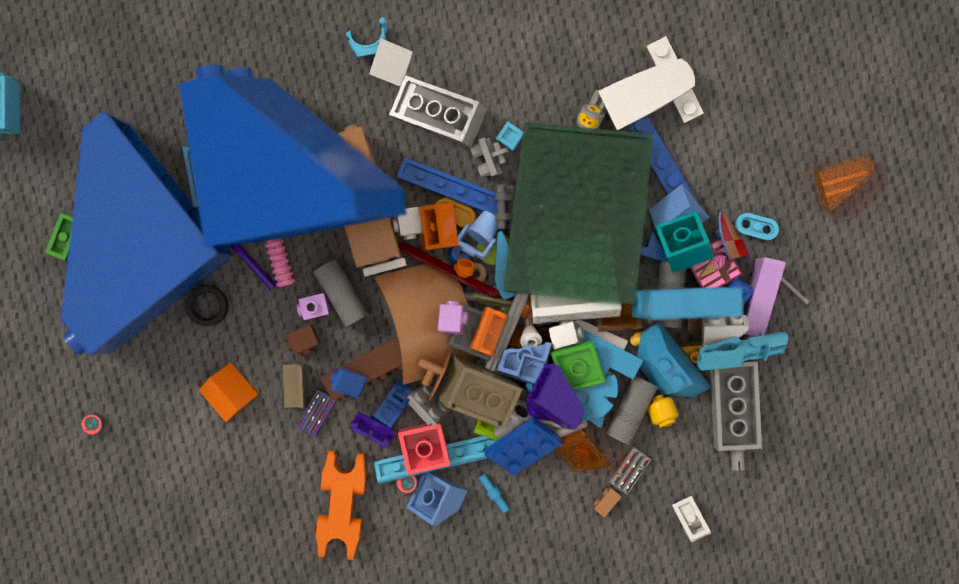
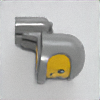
M595 90L589 104L582 106L577 117L578 127L587 133H592L599 129L607 112L598 93L599 90Z

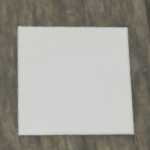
M380 39L369 74L401 87L413 51Z

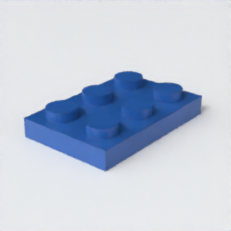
M531 418L484 449L485 457L514 476L561 446L562 438L535 418Z

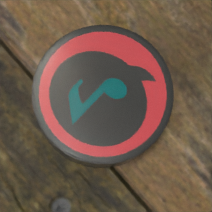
M88 414L83 417L81 428L88 435L98 434L104 428V420L99 414Z
M416 475L396 480L398 490L404 494L412 493L418 485Z

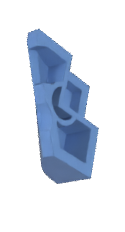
M546 342L544 345L533 347L529 345L521 349L511 348L504 350L497 371L500 375L535 384L544 364H548L552 343Z

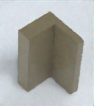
M305 364L283 365L284 408H305L307 406Z

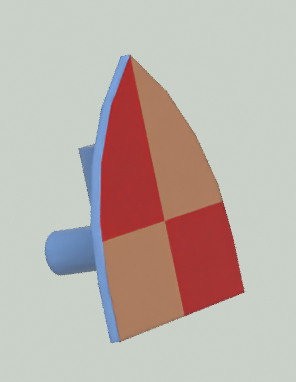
M719 212V229L714 232L717 238L721 237L728 258L735 259L749 256L746 246L735 226L722 212Z

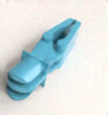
M760 331L759 336L751 337L747 340L732 337L701 347L697 360L698 367L701 371L740 367L744 361L763 358L766 362L768 356L785 353L788 334L777 332L763 335L762 331Z

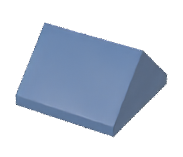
M683 184L679 185L649 209L655 226L697 211L702 223L709 218Z

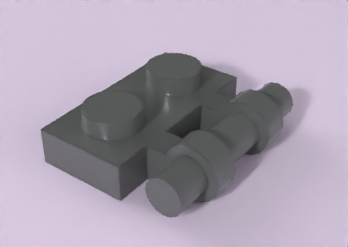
M496 185L497 194H494V199L497 201V213L495 214L497 229H506V221L507 229H528L527 186H506L507 194H505V185ZM505 201H507V213H506Z

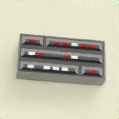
M632 447L609 483L628 495L651 461V458Z

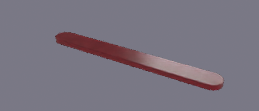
M401 242L398 244V248L403 253L489 297H498L499 291L494 287L472 276L467 278L458 276L456 270L451 265L408 243Z

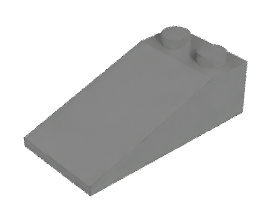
M405 76L389 115L471 148L487 108L476 100Z

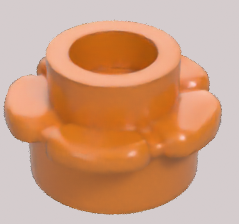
M461 258L454 264V270H456L458 276L467 278L472 276L475 271L474 263L469 259Z

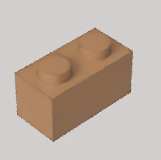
M611 487L609 489L606 488L602 492L603 496L600 499L597 498L593 503V508L604 518L621 498V495Z

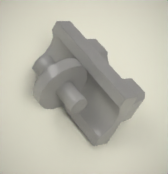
M490 137L478 139L479 143L470 149L474 158L484 155L486 163L478 166L480 176H498L503 174L500 164L506 162L504 154L509 152L508 148L501 149L499 142L492 144Z

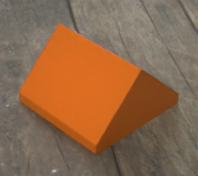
M232 362L212 375L199 388L200 393L225 422L230 420L259 395Z

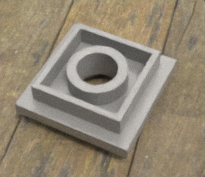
M422 384L408 396L410 400L408 404L427 425L432 424L435 426L451 410L435 394L428 401L433 387L431 385L427 387Z

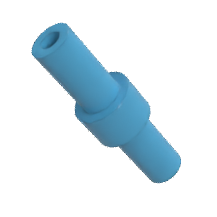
M486 473L481 475L479 480L488 491L486 494L491 500L495 501L502 513L508 511L510 508L502 498L499 488L493 485Z

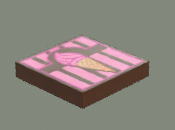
M721 237L710 242L714 259L689 267L700 288H721L736 277L738 278L743 275L736 260L728 258Z

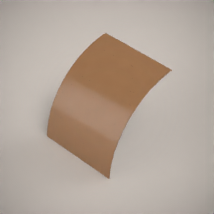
M447 259L441 260L450 265ZM427 264L374 277L385 296L396 327L402 356L403 385L424 379L427 370L417 366L420 358L443 367L451 350V354L475 363V356L448 346L452 334H442L438 331L440 304L447 305V301L459 302L460 306L464 304L468 306L458 280Z

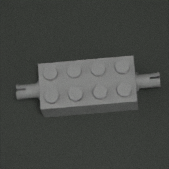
M753 360L742 362L740 367L710 370L714 448L718 451H731V470L739 471V469L745 470V450L762 449L758 362Z

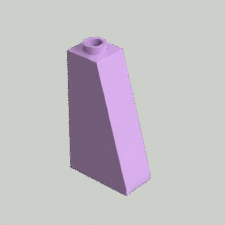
M766 257L755 259L749 285L753 287L754 292L745 302L743 315L747 316L749 330L744 333L743 339L747 340L751 337H757L760 331L765 335L786 262Z

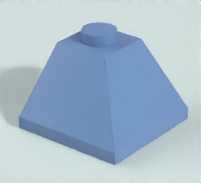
M423 473L406 508L432 526H437L459 511L467 490L435 473Z

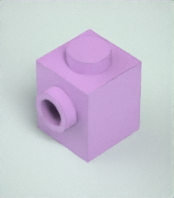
M325 293L298 299L297 311L299 317L303 316V320L331 314Z
M447 301V305L440 304L438 331L440 333L464 334V325L468 324V312H465L466 309L460 306L459 302Z

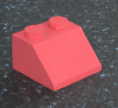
M441 420L435 426L425 423L399 429L398 436L407 475L450 466Z

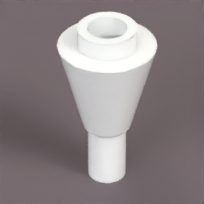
M526 318L524 320L525 328L520 340L522 347L541 345L542 338L533 326V319Z

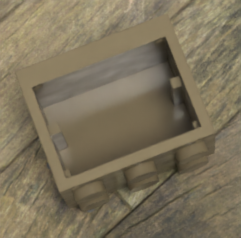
M451 354L447 368L434 394L447 408L505 429L523 389L512 379L500 375L497 371L492 372L484 366Z

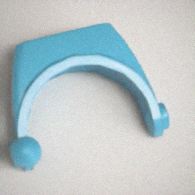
M384 17L379 19V23L382 25L381 37L373 44H358L352 39L351 31L346 32L349 45L358 59L364 58V56L375 55L380 39L386 40L387 27Z

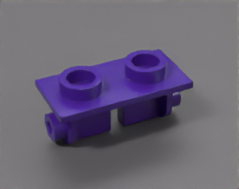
M359 411L349 427L353 433L357 432L381 445V448L384 447L386 449L396 433L393 429Z

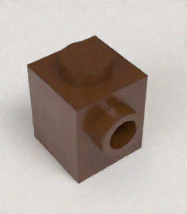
M313 324L286 334L288 338L285 340L289 351H293L294 354L300 353L301 356L313 352L312 347L321 344Z

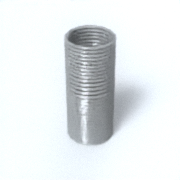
M337 259L324 264L313 272L346 328L369 315Z
M659 262L657 290L685 289L682 286H685L686 269L672 273L668 262ZM683 318L656 319L654 323L660 322L663 327L682 328Z
M637 376L630 381L629 387H627L628 389H626L627 391H625L626 393L619 405L620 407L616 409V414H614L615 416H613V420H611L612 422H610L611 424H609L610 426L606 431V434L628 445H631L630 443H632L631 441L639 428L638 426H640V421L645 416V412H647L646 410H648L647 408H649L648 406H650L649 404L658 388Z

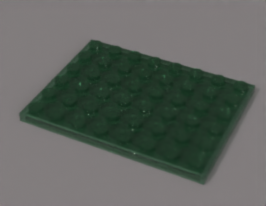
M524 123L503 285L504 292L635 306L654 134Z

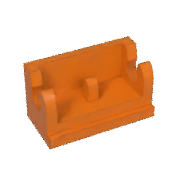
M485 307L469 349L493 357L507 315Z

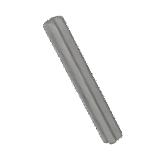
M517 291L495 347L493 357H490L486 364V368L492 372L498 370L503 352L509 344L529 294L527 292Z

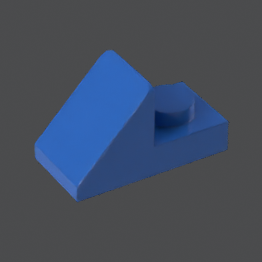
M653 231L650 232L645 247L642 246L643 242L631 239L630 242H624L622 248L624 251L658 262H666L667 258Z

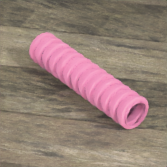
M280 238L266 241L267 254H270L269 261H272L270 265L274 268L272 272L276 275L274 280L278 282L276 286L282 287L293 284L295 279H292L293 272H290L291 266L288 265L290 261L286 258L288 254L284 251L286 249L283 246L284 240Z

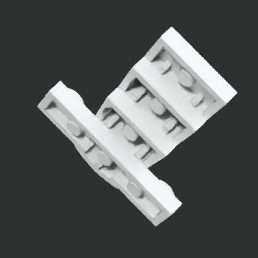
M667 37L647 46L655 67L627 77L598 91L617 131L658 111L671 102H674L683 123L704 114L692 90L695 86L693 70L682 58L677 59Z

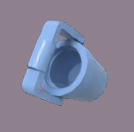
M483 211L473 224H466L458 235V247L473 257L485 259L497 242L494 239L498 230L495 215L488 211ZM466 233L476 242L487 246L483 253L473 246L462 242Z

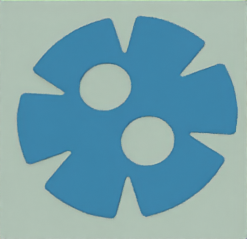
M600 360L605 374L610 367ZM615 375L605 377L606 383L574 390L575 393L585 391L589 396L588 403L583 406L585 412L582 419L588 420L589 408L594 418L598 419L613 407V404L605 399L604 396L617 397L618 384Z

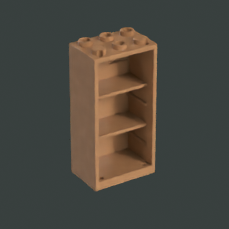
M351 125L345 127L344 132L337 133L375 164L362 126ZM391 218L345 226L357 268L364 269L402 258L401 251L398 248V240L393 231Z

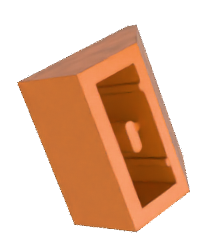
M453 203L418 207L422 232L419 234L421 251L459 246Z

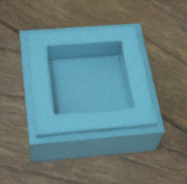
M507 121L496 137V140L514 151L525 133Z

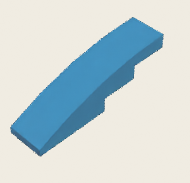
M584 330V342L594 340L600 360L605 362L610 368L634 379L643 362L642 359Z

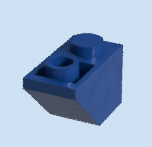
M343 366L333 372L329 383L333 384L331 390L359 398L369 376Z

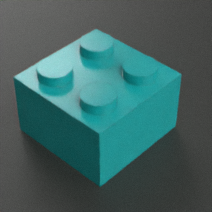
M697 211L655 226L672 273L714 259L710 242Z

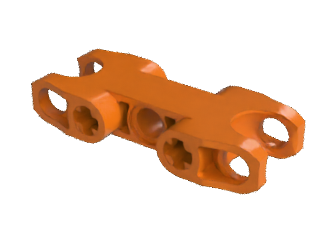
M329 450L322 471L321 491L331 492L329 515H318L316 529L318 557H325L330 540L341 539L347 546V560H354L356 548L361 537L362 518H352L354 494L364 495L367 476L365 453L358 452L354 469L342 471L336 464V450Z

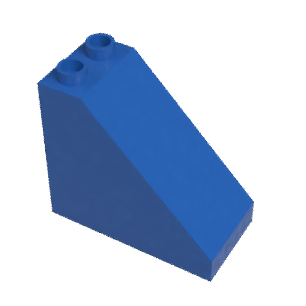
M208 65L196 68L197 79L179 84L205 247L264 242L407 215L403 187L272 79L253 78L251 68L230 69L225 71L224 74L223 65Z
M103 111L83 127L61 316L62 322L69 329L63 334L64 340L69 347L79 355H82L84 352H87L89 355L115 352L234 257L226 245L205 247L200 212L194 209L189 198L130 124L106 111Z

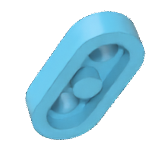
M751 213L741 214L735 221V228L740 234L761 240L774 239L779 232L778 224L774 220ZM744 220L749 222L748 228L742 226ZM764 226H768L770 228L768 234L763 232Z

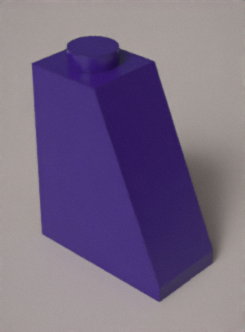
M544 364L525 403L563 429L576 430L582 421L585 409L561 368L557 364Z

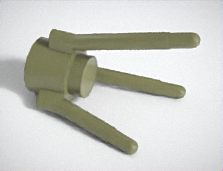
M473 294L475 299L488 301H478V305L497 307L499 312L508 315L513 303L511 300Z

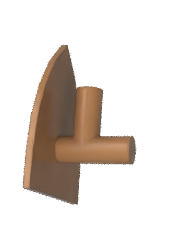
M451 350L443 367L420 358L417 366L427 370L422 381L424 386L429 387L435 374L439 375L428 401L432 399L443 377L452 353Z

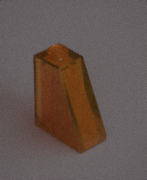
M868 155L813 171L825 212L837 208L874 176V163L872 159H869Z

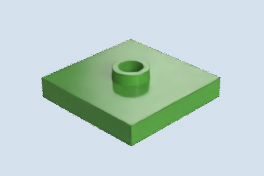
M594 340L551 351L554 364L561 368L573 391L606 383Z

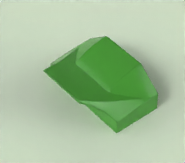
M60 213L45 253L65 261L68 260L72 216Z

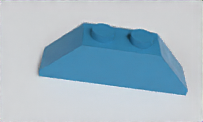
M660 322L642 331L637 357L643 360L640 369L650 382L658 387L657 390L661 395L693 398L711 388L710 384Z

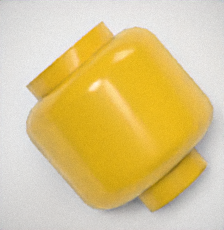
M664 395L653 397L652 403L647 408L652 423L660 428L676 423L675 419L679 416L674 400L670 397L664 398Z

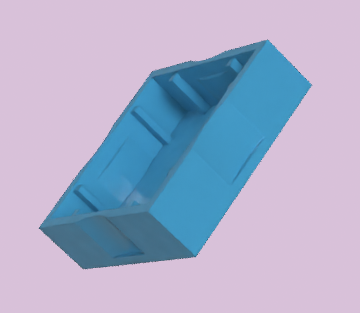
M742 287L631 291L632 317L668 319L743 315Z

